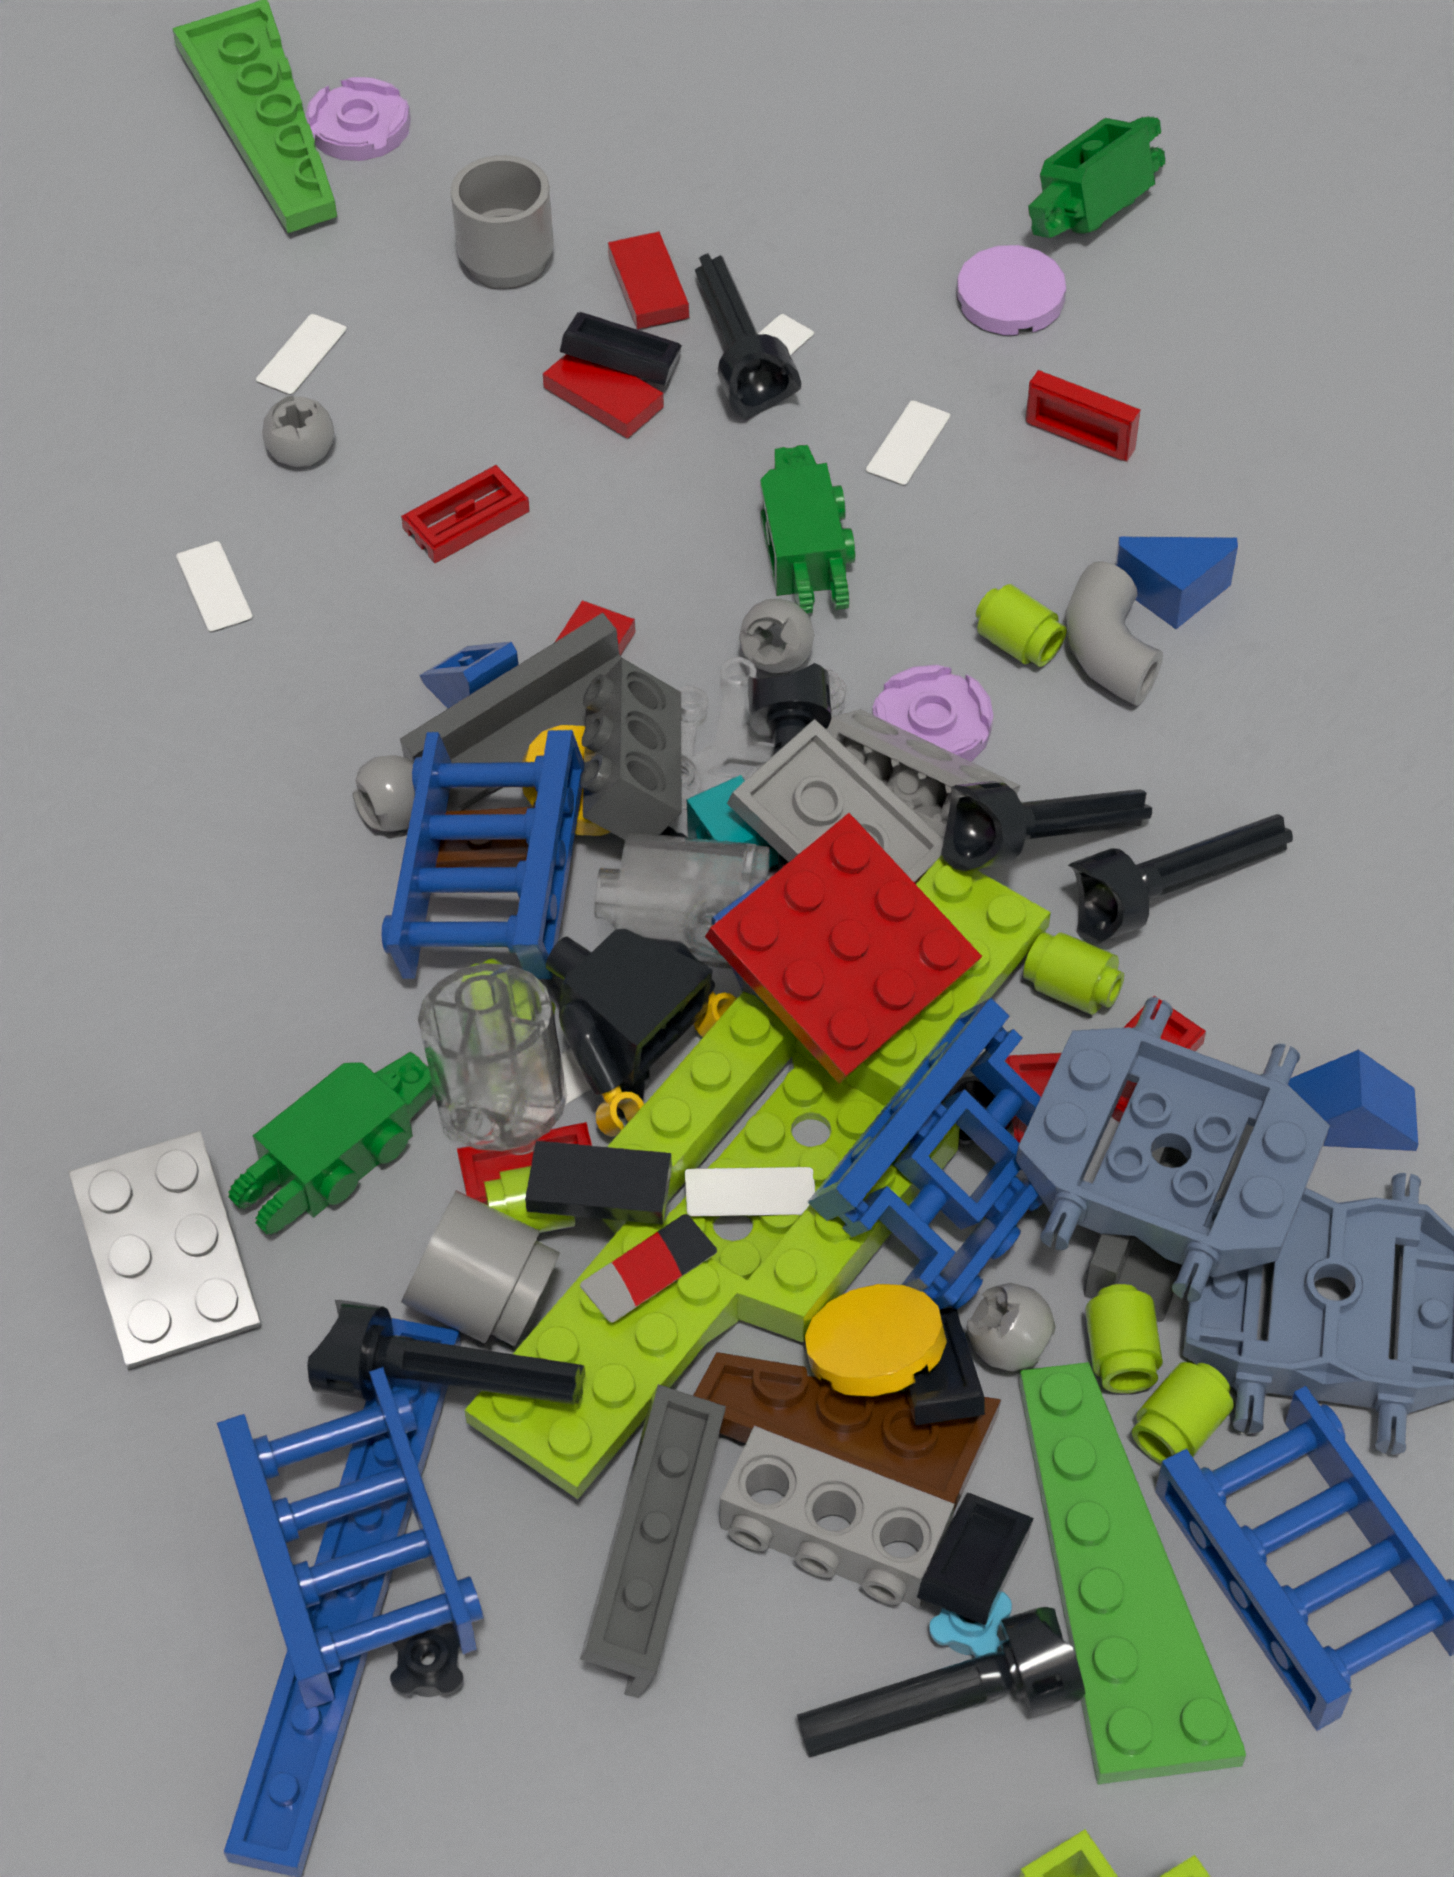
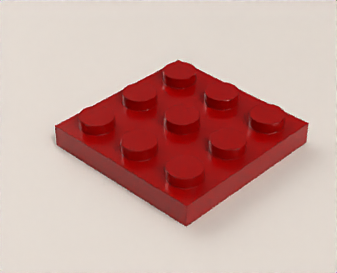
M850 813L846 814L710 927L704 936L839 1084L983 957Z

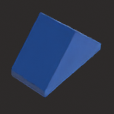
M1119 536L1115 565L1132 578L1137 587L1136 601L1174 629H1177L1231 586L1238 540L1237 537Z
M512 641L466 646L419 676L424 685L448 709L519 665L518 653Z
M1359 1049L1290 1078L1288 1085L1330 1125L1323 1146L1404 1151L1417 1150L1418 1129L1415 1088Z

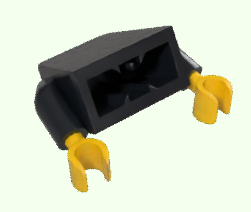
M626 928L615 929L592 952L568 936L563 937L553 947L546 961V969L564 980L561 988L559 1008L560 1025L594 1095L601 1094L604 1099L597 1108L595 1114L598 1128L610 1137L617 1136L624 1128L623 1122L618 1118L617 1107L624 1112L625 1118L629 1122L644 1105L643 1100L638 1095L632 1092H622L619 1085L625 1081L632 1086L693 1024L696 1031L704 1037L737 999L730 993L723 992L717 995L714 993L713 969L700 963L683 942L643 937Z

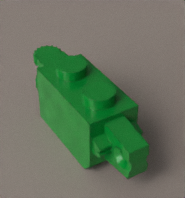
M1141 117L1131 122L1104 118L1047 158L1040 172L1042 193L1028 205L1029 216L1032 219L1031 229L1033 235L1052 238L1068 229L1075 233L1093 232L1099 229L1104 221L1122 208L1133 204L1138 196L1155 185L1154 173L1160 167H1163L1166 162L1165 152L1162 148L1150 147V142L1155 137H1158L1162 131L1158 117Z
M797 445L794 448H776L775 469H770L760 479L763 499L760 520L776 596L794 594L796 604L808 614L813 612V605L815 603L814 592L829 590L835 610L849 609L850 598L846 579V564L855 563L856 553L852 529H842L840 520H845L846 517L843 488L841 485L832 486L827 463L816 464L808 445Z
M411 1051L375 1073L363 1062L343 1063L253 1135L259 1160L246 1169L244 1174H240L238 1179L234 1180V1184L230 1186L231 1189L228 1191V1198L239 1209L250 1208L252 1204H256L258 1199H262L277 1186H280L282 1189L274 1194L271 1200H267L265 1205H262L261 1210L257 1212L258 1215L255 1217V1223L267 1235L277 1234L279 1230H283L285 1225H289L305 1211L314 1218L330 1204L336 1205L341 1203L351 1195L359 1180L380 1163L386 1164L391 1162L404 1150L408 1140L413 1137L410 1119L439 1089L437 1074Z

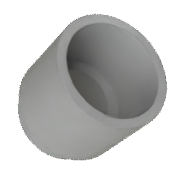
M511 155L484 157L466 165L457 173L451 185L456 245L461 261L467 266L473 278L489 287L509 289L534 281L545 269L547 259L550 257L554 246L550 187L546 174L535 163Z
M456 1190L416 1268L401 1303L482 1343H486L489 1335H492L515 1346L540 1298L560 1252L536 1241L539 1230Z

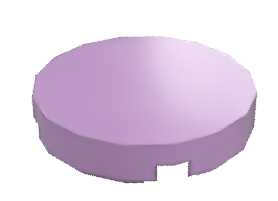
M352 77L341 80L342 87L330 91L328 85L319 90L308 103L305 117L307 123L310 124L316 147L324 154L341 160L364 161L384 156L399 147L409 134L411 118L406 98L405 100L401 98L400 91L392 84L375 78Z
M1019 245L995 246L976 253L964 263L957 278V299L962 304L961 311L965 317L983 330L1001 335H1018L1019 329L1032 327V332L1044 329L1059 317L1065 303V275L1055 260L1039 250Z
M940 665L915 666L893 675L884 684V690L879 694L878 698L876 696L872 715L970 762L986 748L993 726V711L989 695L977 680L967 674L965 679L951 674L952 668Z

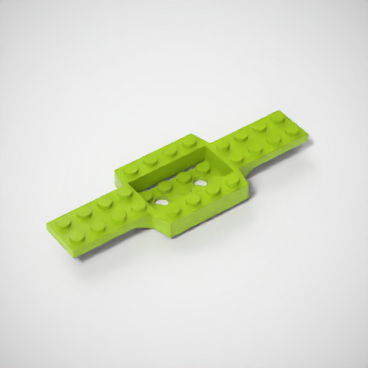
M941 855L916 885L983 957L839 1084L769 1007L764 1005L755 995L743 991L607 1147L671 1153L672 1170L667 1196L668 1202L684 1184L685 1171L687 1169H696L792 1057L793 1070L786 1075L779 1087L756 1114L750 1117L745 1127L707 1169L810 1167L813 1169L812 1179H814L816 1192L958 1016L993 996L1030 951L1037 937L1048 929L1051 912L978 870L961 871L954 869ZM817 1120L828 1127L830 1136L823 1144L809 1147L798 1143L794 1139L792 1131L802 1121ZM956 1123L929 1155L941 1169L946 1166L958 1151L960 1127ZM909 1142L863 1198V1201L870 1193L886 1186L908 1206L918 1195L920 1190L893 1165L909 1146ZM686 1196L676 1208L669 1212L663 1225L602 1219L615 1235L513 1353L514 1355L584 1365L585 1377L582 1383L583 1395L580 1403L572 1405L481 1390L464 1410L466 1423L576 1499H579L646 1418L652 1394L658 1384L670 1388L706 1343L740 1320L804 1342L805 1334L812 1318L829 1301L844 1293L892 1232L878 1219L870 1230L851 1237L843 1229L846 1223L839 1216L826 1221L809 1205L802 1215L746 1216L753 1225L751 1232L743 1239L730 1241L721 1238L713 1228L715 1221L720 1216H690L715 1245L717 1253L615 1322H609L581 1289V1282L680 1216L688 1215Z

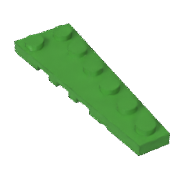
M259 0L172 28L176 47L287 233L337 217L335 199L320 154L316 150L315 139L310 124L307 123L299 91L296 90L288 58L285 57L269 2L267 0Z
M1090 1363L1020 1370L1019 1388L1069 1643L1073 1646L1086 1695L1081 1698V1704L1097 1785L1242 1767L1246 1758L1244 1744Z

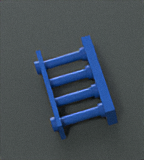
M548 730L544 756H537L535 762L452 763L439 732L426 733L422 757L415 758L412 768L415 796L392 915L385 916L381 932L383 949L386 954H391L403 979H415L421 947H508L511 954L517 955L527 979H552L553 973L546 969V961L559 938L582 792L580 780L584 771V761L573 730ZM535 787L537 792L535 808H528L526 814L445 815L450 788ZM526 839L529 845L526 861H519L517 867L436 868L441 840ZM431 893H517L520 899L517 915H510L508 921L426 922Z
M383 1367L369 1372L377 1405L272 1441L268 1440L267 1435L255 1439L252 1438L245 1413L217 1422L306 1710L335 1700L327 1674L340 1670V1661L450 1622L453 1624L462 1653L465 1654L477 1649L472 1623L484 1619L471 1577L468 1576L459 1580L456 1578L406 1433L417 1429L407 1393L404 1388L391 1392ZM385 1432L387 1433L398 1465L397 1467L292 1503H288L287 1497L272 1501L266 1480L278 1477L279 1468ZM408 1494L419 1530L309 1567L307 1560L295 1565L292 1564L286 1543L300 1539L298 1531ZM425 1558H430L442 1594L331 1633L328 1626L313 1630L307 1607L319 1604V1595Z
M1304 1386L1293 1394L1285 1420V1425L1289 1431L1213 1471L1207 1467L1200 1469L1188 1450L1184 1449L1162 1461L1155 1493L1315 1730L1318 1731L1342 1717L1352 1692L1350 1677L1430 1632L1434 1633L1450 1657L1454 1655V1580H1445L1347 1444L1344 1428L1336 1413L1328 1405L1322 1404L1320 1406L1309 1389ZM1307 1454L1330 1488L1253 1529L1247 1525L1240 1527L1226 1507V1496ZM1348 1512L1371 1544V1547L1294 1589L1288 1585L1280 1586L1266 1565V1555ZM1390 1571L1414 1607L1336 1650L1330 1646L1322 1647L1307 1625L1308 1615Z

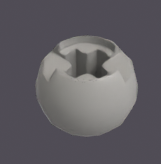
M287 396L274 404L264 418L262 435L267 450L278 462L294 467H310L324 458L332 446L334 426L329 412L318 401L301 396Z
M766 599L755 604L745 615L741 625L739 640L744 656L755 668L770 673H788L800 667L808 658L815 634L809 615L798 604L784 599ZM775 625H779L783 629L780 638L786 642L779 647H775L771 643L774 635L768 630Z
M397 755L374 757L359 768L355 780L357 789L352 793L353 799L362 819L372 829L393 832L409 828L415 791L412 782L413 762L408 758Z
M1011 1282L987 1289L982 1294L984 1298L976 1308L971 1320L968 1319L966 1328L973 1350L989 1366L1013 1372L1034 1366L1041 1360L1038 1357L1044 1351L1051 1335L1055 1334L1056 1325L1049 1304L1033 1288Z

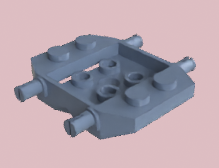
M1150 997L1145 1002V1007L1136 1027L1072 1030L1018 1146L1016 1162L1051 1213L1044 1230L1040 1234V1239L1044 1244L1051 1247L1058 1232L1055 1249H1067L1076 1225L1101 1234L1136 1236L1164 1258L1182 1265L1177 1279L1172 1285V1290L1177 1296L1183 1298L1191 1277L1194 1276L1187 1300L1198 1301L1202 1296V1291L1209 1275L1218 1277L1278 1260L1325 1143L1330 1125L1288 1085L1294 1068L1300 1059V1054L1294 1047L1290 1046L1283 1065L1279 1066L1286 1044H1275L1272 1047V1053L1263 1074L1252 1073L1162 1040L1160 1038L1173 1012V1008L1167 1001L1163 1000L1156 1014L1159 998ZM1127 1080L1137 1083L1093 1184L1084 1181V1176ZM1247 1125L1253 1126L1254 1128L1211 1229L1205 1227L1206 1221ZM1161 1147H1173L1180 1150L1188 1162L1181 1167H1164L1157 1163L1152 1156V1152Z
M1406 1173L1394 1175L1391 1178V1200L1375 1197L1337 1203L1306 1188L1278 1260L1274 1261L1267 1341L1257 1340L1263 1265L1218 1277L1209 1275L1200 1300L1188 1301L1183 1356L1195 1364L1206 1363L1214 1367L1226 1378L1229 1385L1237 1391L1235 1419L1233 1420V1427L1240 1432L1245 1431L1248 1409L1251 1408L1249 1433L1261 1432L1264 1429L1265 1395L1273 1393L1293 1396L1295 1391L1306 1386L1316 1400L1374 1408L1378 1412L1375 1448L1386 1454L1391 1441L1392 1429L1391 1454L1395 1455L1406 1451V1424L1409 1413L1454 1399V1230L1428 1205L1419 1204L1421 1179L1418 1176L1410 1175L1405 1196ZM1224 1197L1214 1202L1205 1227L1212 1228ZM1395 1244L1400 1245L1394 1359L1392 1360L1389 1359ZM1192 1276L1190 1279V1286L1194 1279V1276ZM1325 1277H1333L1345 1283L1351 1295L1340 1301L1329 1300L1317 1291L1314 1283Z

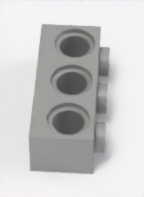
M861 709L833 716L827 729L834 738L942 837H945L952 786L997 781L1006 783L1016 794H1018L1021 786Z
M754 1426L720 1497L721 1529L728 1531L733 1540L746 1548L756 1551H765L767 1548H771L793 1557L801 1568L811 1574L824 1578H831L835 1574L858 1583L868 1595L878 1601L891 1605H898L903 1601L920 1608L923 1600L918 1599L917 1595L922 1577L953 1520L955 1504ZM761 1489H774L785 1497L773 1504H762L752 1499L751 1495ZM827 1515H839L846 1518L851 1524L842 1530L831 1531L821 1527L817 1521ZM894 1541H905L912 1544L918 1552L910 1557L899 1558L890 1555L883 1547Z

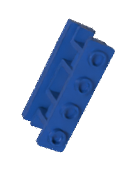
M992 998L981 1002L958 1016L808 1200V1203L826 1221L839 1216L846 1223L843 1229L851 1237L870 1230L879 1219L920 1259L901 1285L926 1293L939 1306V1310L948 1306L958 1309L975 1295L983 1283V1279L978 1273L990 1258L992 1260L999 1258L1016 1242L1021 1233L1016 1224L1027 1210L1033 1211L1044 1203L1016 1162L1020 1143L1005 1129L1015 1115L1028 1127L1041 1096L1005 1062L1006 1058L1023 1037L1014 1029L1007 1032L1002 1027L1010 1015ZM985 1049L983 1054L970 1068V1071L995 1095L992 1102L984 1109L964 1089L946 1098L941 1104V1101L982 1050ZM955 1123L996 1162L971 1196L929 1157ZM909 1142V1146L893 1165L920 1190L918 1195L908 1206L886 1186L870 1193L863 1201V1198ZM940 1210L960 1230L978 1223L957 1252L928 1226Z

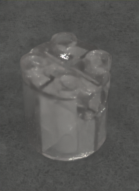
M628 832L620 869H599L595 891V918L606 919L615 929L626 928L643 937L681 941L690 949L700 963L710 968L732 970L731 965L704 936L710 927L713 926L711 922L713 916L761 881H767L770 847L757 846L750 843Z
M484 963L459 969L436 983L423 999L418 1016L419 1028L443 1133L448 1139L459 1141L475 1149L506 1150L513 1155L528 1154L534 1151L535 1142L540 1141L541 1136L548 1133L563 1115L567 1099V1088L556 1024L548 990L532 973L513 965Z

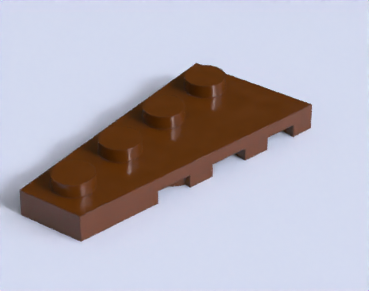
M716 1352L693 1396L726 1406L719 1433L746 1443L753 1427H759L955 1504L954 1512L995 1424L1001 1404V1399L984 1397L985 1415L915 1425L908 1398L904 1391H896L874 1397L845 1395L833 1390L830 1381L820 1378V1381L817 1377L808 1376L807 1369L804 1366Z

